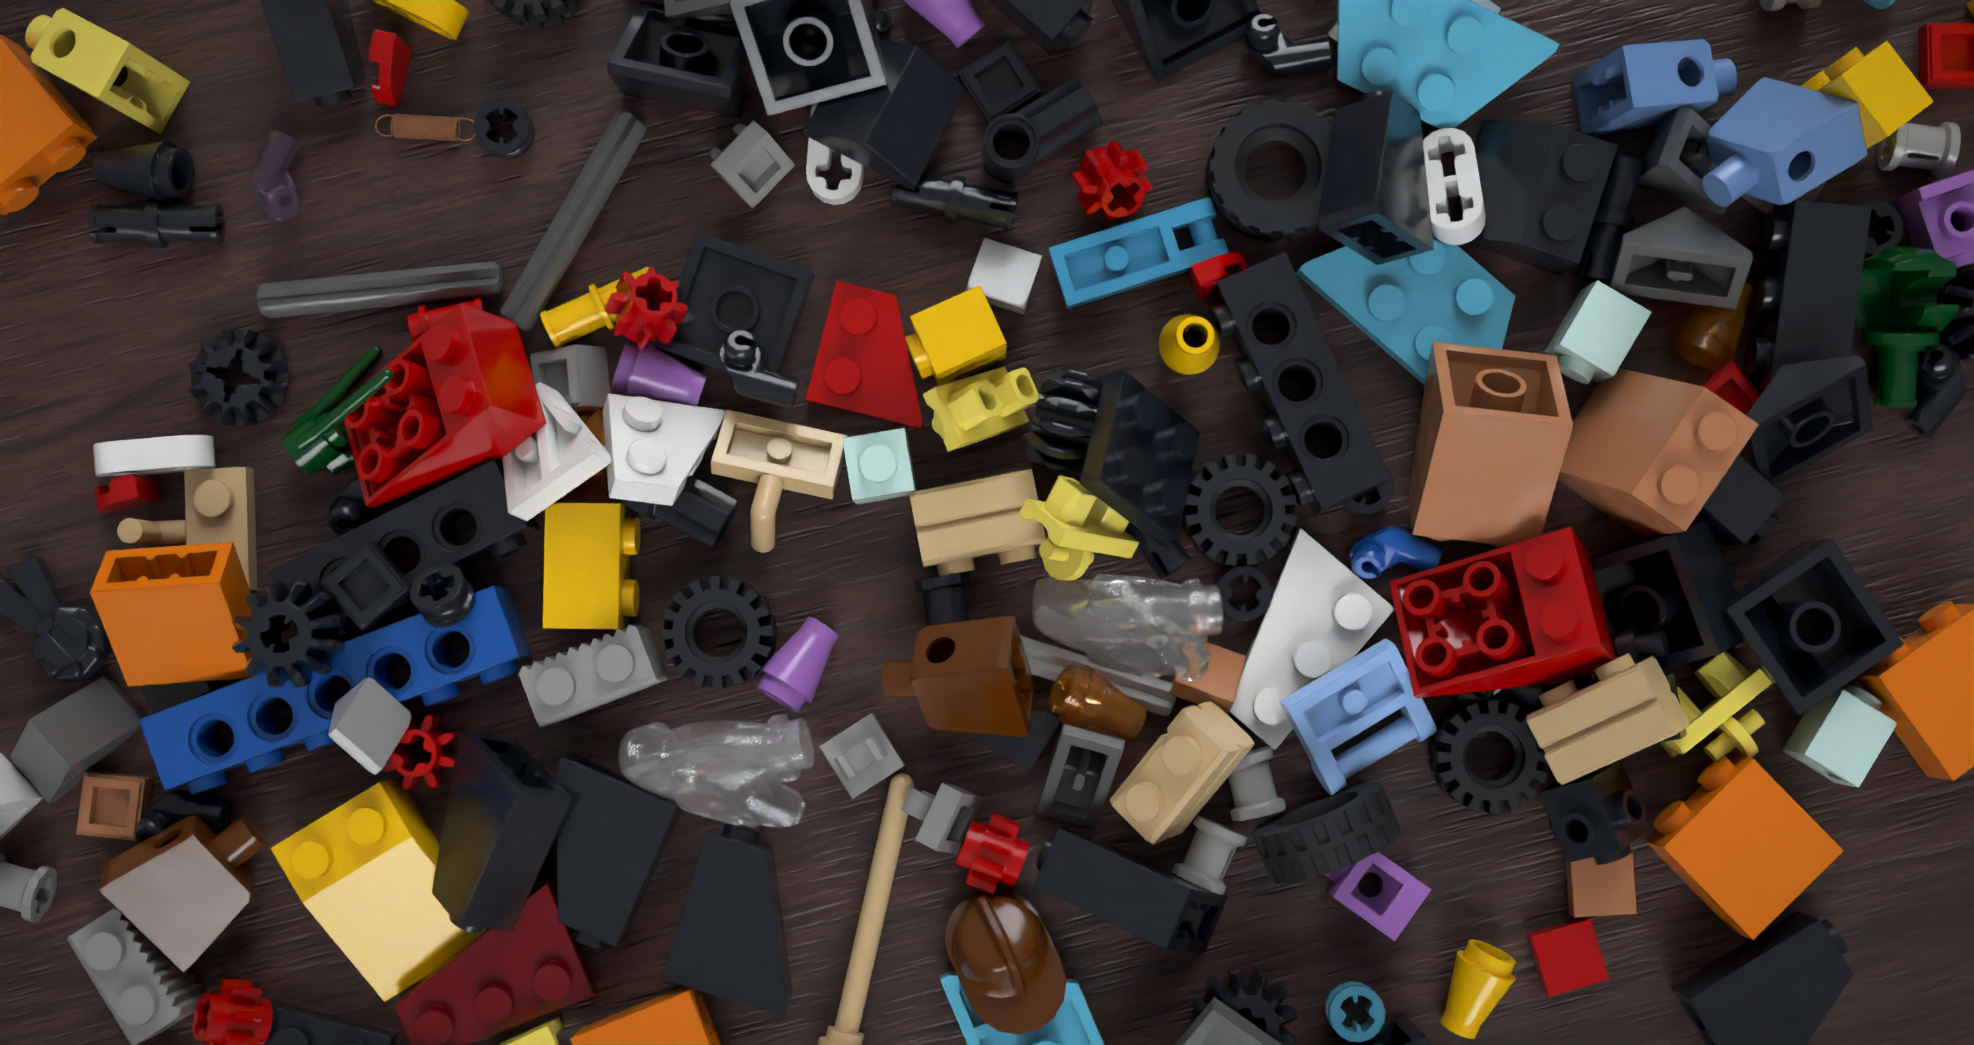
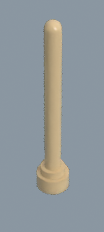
M905 773L895 775L889 785L835 1026H828L826 1036L819 1037L817 1045H862L864 1034L859 1032L908 818V814L903 812L901 808L911 787L914 788L913 779Z

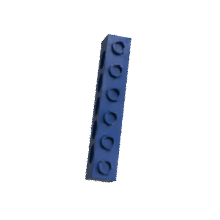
M491 586L476 592V602L472 611L465 619L455 625L444 628L433 627L424 620L420 613L345 642L346 647L342 652L325 651L324 653L331 661L333 669L329 674L324 675L312 671L311 683L308 686L295 687L290 679H288L283 687H271L267 684L266 672L139 719L164 791L187 786L190 795L193 796L228 783L225 772L246 764L249 774L280 764L286 761L283 750L305 742L308 751L335 743L328 734L334 710V704L330 698V687L332 682L339 676L349 682L351 689L365 678L370 677L402 705L422 698L424 706L429 707L461 695L458 684L480 676L483 685H487L519 673L516 662L533 655L508 587ZM457 631L467 638L470 645L469 656L460 666L452 664L445 654L447 639ZM397 654L404 656L411 667L410 679L402 688L393 685L387 674L388 664ZM281 698L289 703L293 711L292 723L285 732L277 728L272 719L273 707ZM221 721L226 722L234 733L233 746L227 753L222 752L214 740L215 729Z

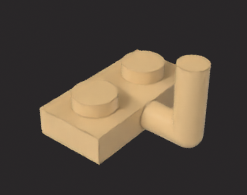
M726 410L711 459V474L758 484L750 510L751 546L754 550L765 553L772 550L775 546V514L782 489L833 499L845 455L842 438H847V435Z
M231 467L184 470L186 520L150 521L127 518L118 525V537L123 542L157 546L234 542L250 591L258 590L253 468Z

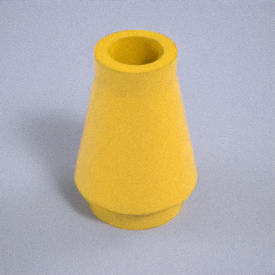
M1183 314L1171 319L1164 326L1159 337V352L1165 364L1175 372L1185 375H1194L1207 370L1215 362L1220 349L1219 335L1215 327L1204 317L1195 314ZM1190 329L1198 331L1201 334L1200 342L1203 346L1198 348L1188 346L1184 342L1183 333H1187Z
M1470 939L1465 950L1457 951L1446 1008L1440 1023L1457 1035L1468 1039H1475L1480 1026L1516 980V977L1512 974L1516 960L1495 946Z

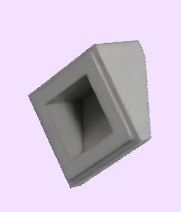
M984 238L965 291L981 285L990 305L1024 315L1042 255Z
M576 344L530 354L532 376L535 385L541 382L557 390L574 411L604 408L608 393L611 394L607 352L604 347Z
M369 677L362 680L335 703L328 734L333 741L365 769L376 775L383 769L404 735L412 715L409 710L379 683Z

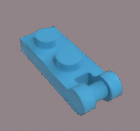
M1204 198L1049 247V257L1066 309L1190 271L1191 266L1196 263L1229 253L1225 239H1218L1212 219L1216 218L1217 214L1212 199ZM1189 228L1195 246L1179 251L1173 231Z

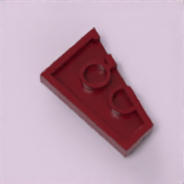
M548 877L538 885L528 896L513 931L487 929L399 999L395 1009L411 1045H467L595 995L597 986L578 941L570 936L572 928L558 922V893L551 877Z

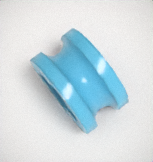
M1347 981L1340 983L1330 991L1326 999L1325 1014L1328 1023L1340 1037L1348 1041L1363 1042L1372 1039L1380 1032L1385 1022V1008L1382 1000L1375 991L1362 982ZM1358 995L1368 998L1363 1007L1369 1014L1367 1021L1359 1025L1355 1020H1352V1027L1343 1025L1342 1022L1345 1020L1346 1014L1340 1007L1342 1002L1350 997L1357 1003Z

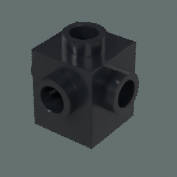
M1621 759L1564 785L1555 781L1539 792L1549 816L1551 832L1555 839L1560 842L1568 863L1591 857L1594 858L1596 865H1604L1620 860L1632 853L1630 844L1650 829L1646 820L1644 802L1638 792L1633 789Z

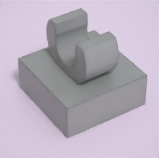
M753 120L747 127L742 124H736L732 130L738 137L723 152L716 147L710 151V155L714 160L710 165L751 208H754L795 166L769 133Z
M873 712L819 746L852 799L906 765Z
M941 783L936 795L926 790L921 792L911 787L901 810L923 821L916 836V841L935 851L957 854L983 798L962 787Z

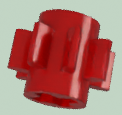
M1112 140L1109 146H1100L1091 151L1087 150L1085 157L1081 161L1079 171L1072 173L1071 176L1081 190L1076 199L1087 214L1095 213L1099 209L1108 222H1113L1115 217H1125L1133 212L1136 213L1145 198V192L1152 190L1153 187L1143 174L1149 166L1135 148L1125 153L1116 140Z
M649 267L647 273L638 276L636 279L625 271L616 285L617 292L611 293L604 309L611 314H617V326L613 334L615 336L623 335L627 339L637 342L638 348L642 350L647 342L654 340L656 337L665 344L670 343L678 330L676 324L681 323L688 311L687 305L677 302L676 289L680 283L677 280L670 281L666 277L657 274L654 267Z
M438 714L427 715L423 720L421 728H418L415 719L412 717L407 730L391 754L390 761L382 769L383 772L397 770L400 774L404 775L402 786L405 790L415 788L422 775H424L430 787H439L444 784L443 776L439 770L444 767H454L456 756L452 755L451 743L456 741L460 734L459 732L444 733L438 729L440 723V715ZM424 740L423 749L432 753L431 760L418 763L419 754L412 751L411 746L413 742Z
M992 813L987 826L974 820L971 821L955 862L956 865L970 870L965 884L992 895L995 892L998 881L1014 887L1030 847L1029 842L1016 838L1020 823Z
M222 979L219 992L204 993L200 996L193 1014V1036L197 1041L205 1042L204 1045H263L272 1027L273 1008L271 1001L267 998H260L262 990L261 988H253L252 981Z

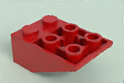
M459 303L387 364L382 370H392L394 374L392 380L344 419L365 505L371 508L378 507L477 468L493 459L497 460L505 457L547 423L515 322L463 303Z
M1571 527L1389 581L1412 690L1416 698L1554 684L1595 673L1594 669L1616 659L1589 552Z

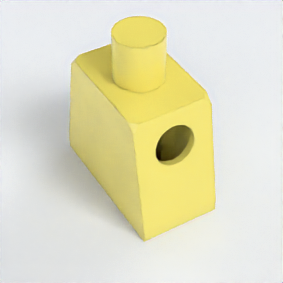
M65 8L57 10L52 18L48 15L37 16L31 21L26 30V44L33 49L31 53L32 63L159 134L162 133L190 84L189 80L131 43ZM124 66L128 70V76L124 84L118 87L113 83Z

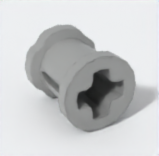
M1943 122L1939 127L1905 123L1887 138L1878 142V167L1880 170L1892 171L1897 166L1930 170V174L1933 177L1946 178L1952 172L1959 155L1961 144L1960 127L1954 122Z
M1272 747L1250 750L1228 776L1235 805L1230 811L1232 821L1260 818L1286 809L1285 800L1277 797L1269 760L1274 757Z
M1196 815L1193 821L1197 828L1183 863H1175L1172 873L1211 892L1224 895L1227 888L1223 882L1237 846H1245L1248 837L1208 818Z
M0 854V906L21 912L22 918L26 921L38 922L48 911L55 896L57 871L49 866H41L37 870L14 865L7 862V857L4 854Z

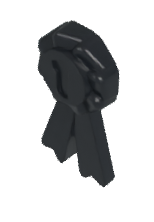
M29 554L22 565L7 566L8 574L23 593L0 577V614L36 634L31 654L37 660L38 665L47 676L63 682L85 681L92 677L108 661L111 652V644L99 614L95 610L85 607H65L50 572L41 557Z

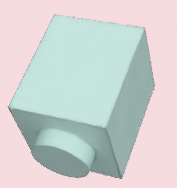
M1597 280L1581 289L1544 352L1548 355L1557 356L1560 372L1567 377L1583 384H1589L1591 380L1599 383L1615 375L1649 318L1651 311Z
M905 428L842 438L852 500L857 505L909 496L910 492L917 491Z
M1847 685L1845 690L1838 689L1805 712L1782 751L1836 784L1859 788L1898 723L1879 712L1883 703L1875 696L1856 686Z

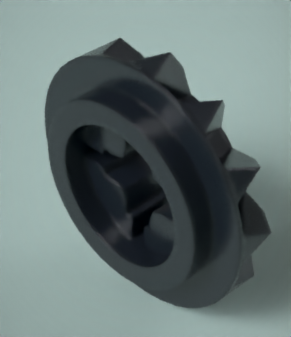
M247 329L222 330L221 334L211 340L200 343L201 350L195 361L188 364L191 371V387L188 391L195 397L201 408V413L227 426L247 427L266 420L276 412L288 390L289 370L283 353L273 341L260 333ZM243 360L242 370L251 374L252 378L260 380L259 385L251 383L248 386L238 385L235 394H230L231 384L222 380V377L217 375V371H224L225 368L235 369L238 361Z

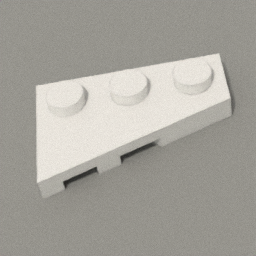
M1301 528L1297 529L1289 548L1290 552L1280 577L1273 588L1270 606L1265 611L1255 639L1252 640L1246 655L1235 701L1229 711L1264 743L1272 747L1273 750L1281 744L1293 729L1279 701L1355 657L1395 609Z

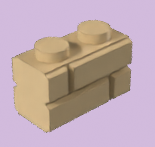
M1032 469L909 493L923 567L937 566L939 577L975 570L973 558L997 553L1000 565L1036 558L1034 546L1041 545L1046 540L1042 523L1026 521L1018 515L1026 498L1038 500Z
M1630 653L1625 654L1594 669L1599 681L1578 690L1572 679L1538 696L1543 707L1527 715V723L1539 747L1544 750V756L1558 783L1564 785L1676 735L1689 726L1685 712L1676 695L1671 692L1670 684L1657 659L1653 658V656L1635 664Z
M1212 701L1198 704V706L1193 705L1183 708L1167 727L1168 733L1159 737L1109 800L1116 811L1146 841L1153 845L1166 840L1167 837L1171 838L1181 834L1255 745L1252 738Z

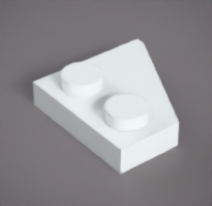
M541 382L535 386L547 423L505 457H502L508 513L525 521L536 516L611 463L610 454L557 390Z
M608 393L602 413L605 449L611 457V463L607 465L609 498L672 506L684 489L687 477L693 475L701 463L706 448L712 439L716 440L724 420L725 410L652 400L641 396L631 397Z

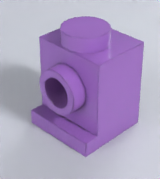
M1974 170L1920 187L1894 200L1897 211L1902 217L1904 231L1910 247L1931 249L1940 256L1954 261L1956 269L1974 263ZM1950 218H1952L1955 229L1951 224Z
M1380 852L1372 854L1357 863L1325 874L1326 877L1332 880L1325 890L1327 893L1394 941L1399 937L1432 890ZM1375 873L1379 879L1378 888L1371 894H1362L1359 891L1358 882L1364 874Z

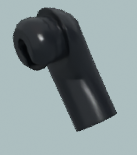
M1260 14L1254 16L1248 22L1247 31L1244 35L1245 48L1251 57L1272 74L1283 77L1331 68V50L1327 38L1293 43L1280 31L1279 26H1277L1278 20L1271 15Z
M735 330L729 333L720 348V360L734 390L744 397L792 409L796 400L800 379L770 372L758 348L757 339L752 333L746 330Z

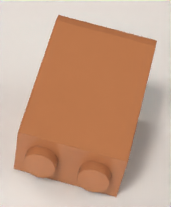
M1432 342L1408 494L1412 535L1426 536L1438 541L1453 539L1488 543L1500 548L1541 536L1573 429V422L1556 355Z
M1618 368L1613 377L1597 383L1572 419L1573 429L1558 481L1640 538L1686 532L1759 424L1706 387Z

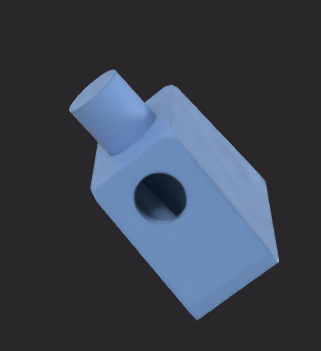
M1704 39L1623 45L1572 78L1581 133L1589 136H1598L1653 127L1679 106L1691 107L1697 113L1716 103L1718 97L1730 96L1734 93L1737 86L1736 67L1728 58L1713 60L1710 44Z
M1763 77L1708 130L1706 141L1713 170L1703 177L1702 185L1707 196L1715 204L1722 207L1729 206L1743 194L1777 205L1791 203L1868 155L1858 102Z

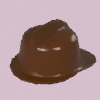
M995 889L993 895L984 891L976 892L959 903L948 919L944 939L949 959L971 1006L983 1022L999 1032L1020 1035L1039 1030L1055 1017L1064 1001L1066 977L1061 959L1040 915L1027 899L1008 890Z

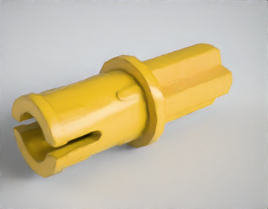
M649 267L638 270L631 275L636 279L638 276L647 273ZM619 279L601 288H597L595 284L589 285V293L547 312L545 310L540 313L545 329L556 349L562 348L563 345L604 326H607L610 331L615 329L614 322L616 321L617 314H611L604 309L611 293L617 292L616 285Z

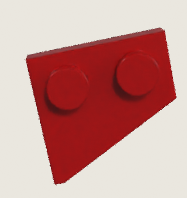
M836 281L806 395L808 402L922 430L924 421L896 295Z

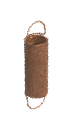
M387 114L379 117L375 123L377 133L382 136L394 135L395 138L469 141L476 136L474 135L466 140L460 139L459 119L470 120L474 123L472 119ZM392 116L391 135H384L378 132L376 124L380 118Z

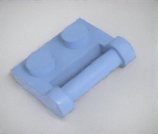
M1386 638L1279 701L1311 762L1314 774L1330 796L1347 787L1346 779L1411 740L1416 739L1422 742L1437 733L1435 723L1423 699L1416 698L1413 694L1409 671L1396 645ZM1401 709V718L1341 754L1333 756L1332 749Z

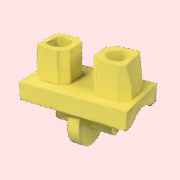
M1005 366L934 387L922 394L926 404L934 410L932 428L944 439L943 442L948 452L1027 424L1030 421L1024 409L1037 403L1039 398L1035 384L1025 367L1008 373Z
M1058 476L1046 502L1026 498L1018 513L1024 520L1042 523L1047 529L1048 537L1041 543L1039 553L1045 570L1051 577L1058 580L1072 581L1081 577L1093 562L1094 552L1132 558L1139 544L1136 539L1125 532L1129 521L1080 485V482L1074 478Z
M1725 651L1713 656L1694 672L1697 678L1716 698L1701 711H1699L1680 687H1677L1680 705L1688 718L1689 726L1686 727L1687 735L1682 739L1660 743L1671 758L1679 753L1685 754L1714 730L1719 736L1704 747L1705 752L1713 761L1718 762L1731 750L1738 756L1753 758L1758 754V747L1750 735L1765 724L1764 719L1754 709L1750 710L1738 721L1732 715L1770 686L1772 681L1760 668L1749 673L1741 663Z

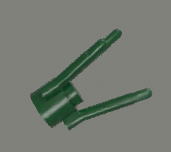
M380 346L371 347L314 407L296 419L298 425L282 435V442L287 452L306 473L313 475L326 466L336 475L354 462L352 450H345L343 448L349 442L347 431L340 422L392 380L394 376L393 371L390 369L382 370L331 412L329 410L381 356L382 349Z

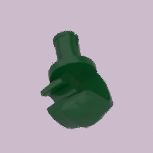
M1896 246L1877 251L1873 256L1864 259L1855 326L1856 329L1861 330L1860 343L1873 345L1874 350H1879L1876 398H1874V405L1883 407L1917 406L1918 352L1925 351L1926 346L1939 345V331H1942L1959 311L1958 304H1937L1939 290L1949 280L1956 277L1957 271L1954 261L1940 256L1931 249Z

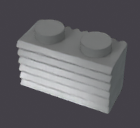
M628 625L627 629H617L615 634H605L603 638H593L591 643H581L580 647L569 648L568 652H558L556 656L546 657L544 661H534L533 665L522 666L519 672V677L536 722L540 727L558 723L668 680L649 628L643 625Z
M117 908L108 911L67 938L131 1045H138L160 1034L194 1012L196 1004L202 995L200 994L202 985L193 983L195 975L187 973V970L182 972Z

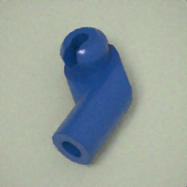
M1390 525L1359 538L1350 550L1349 559L1352 570L1357 576L1364 579H1374L1380 576L1379 572L1400 562L1421 572L1435 568L1441 558L1443 547L1417 535H1412L1411 532L1398 526Z

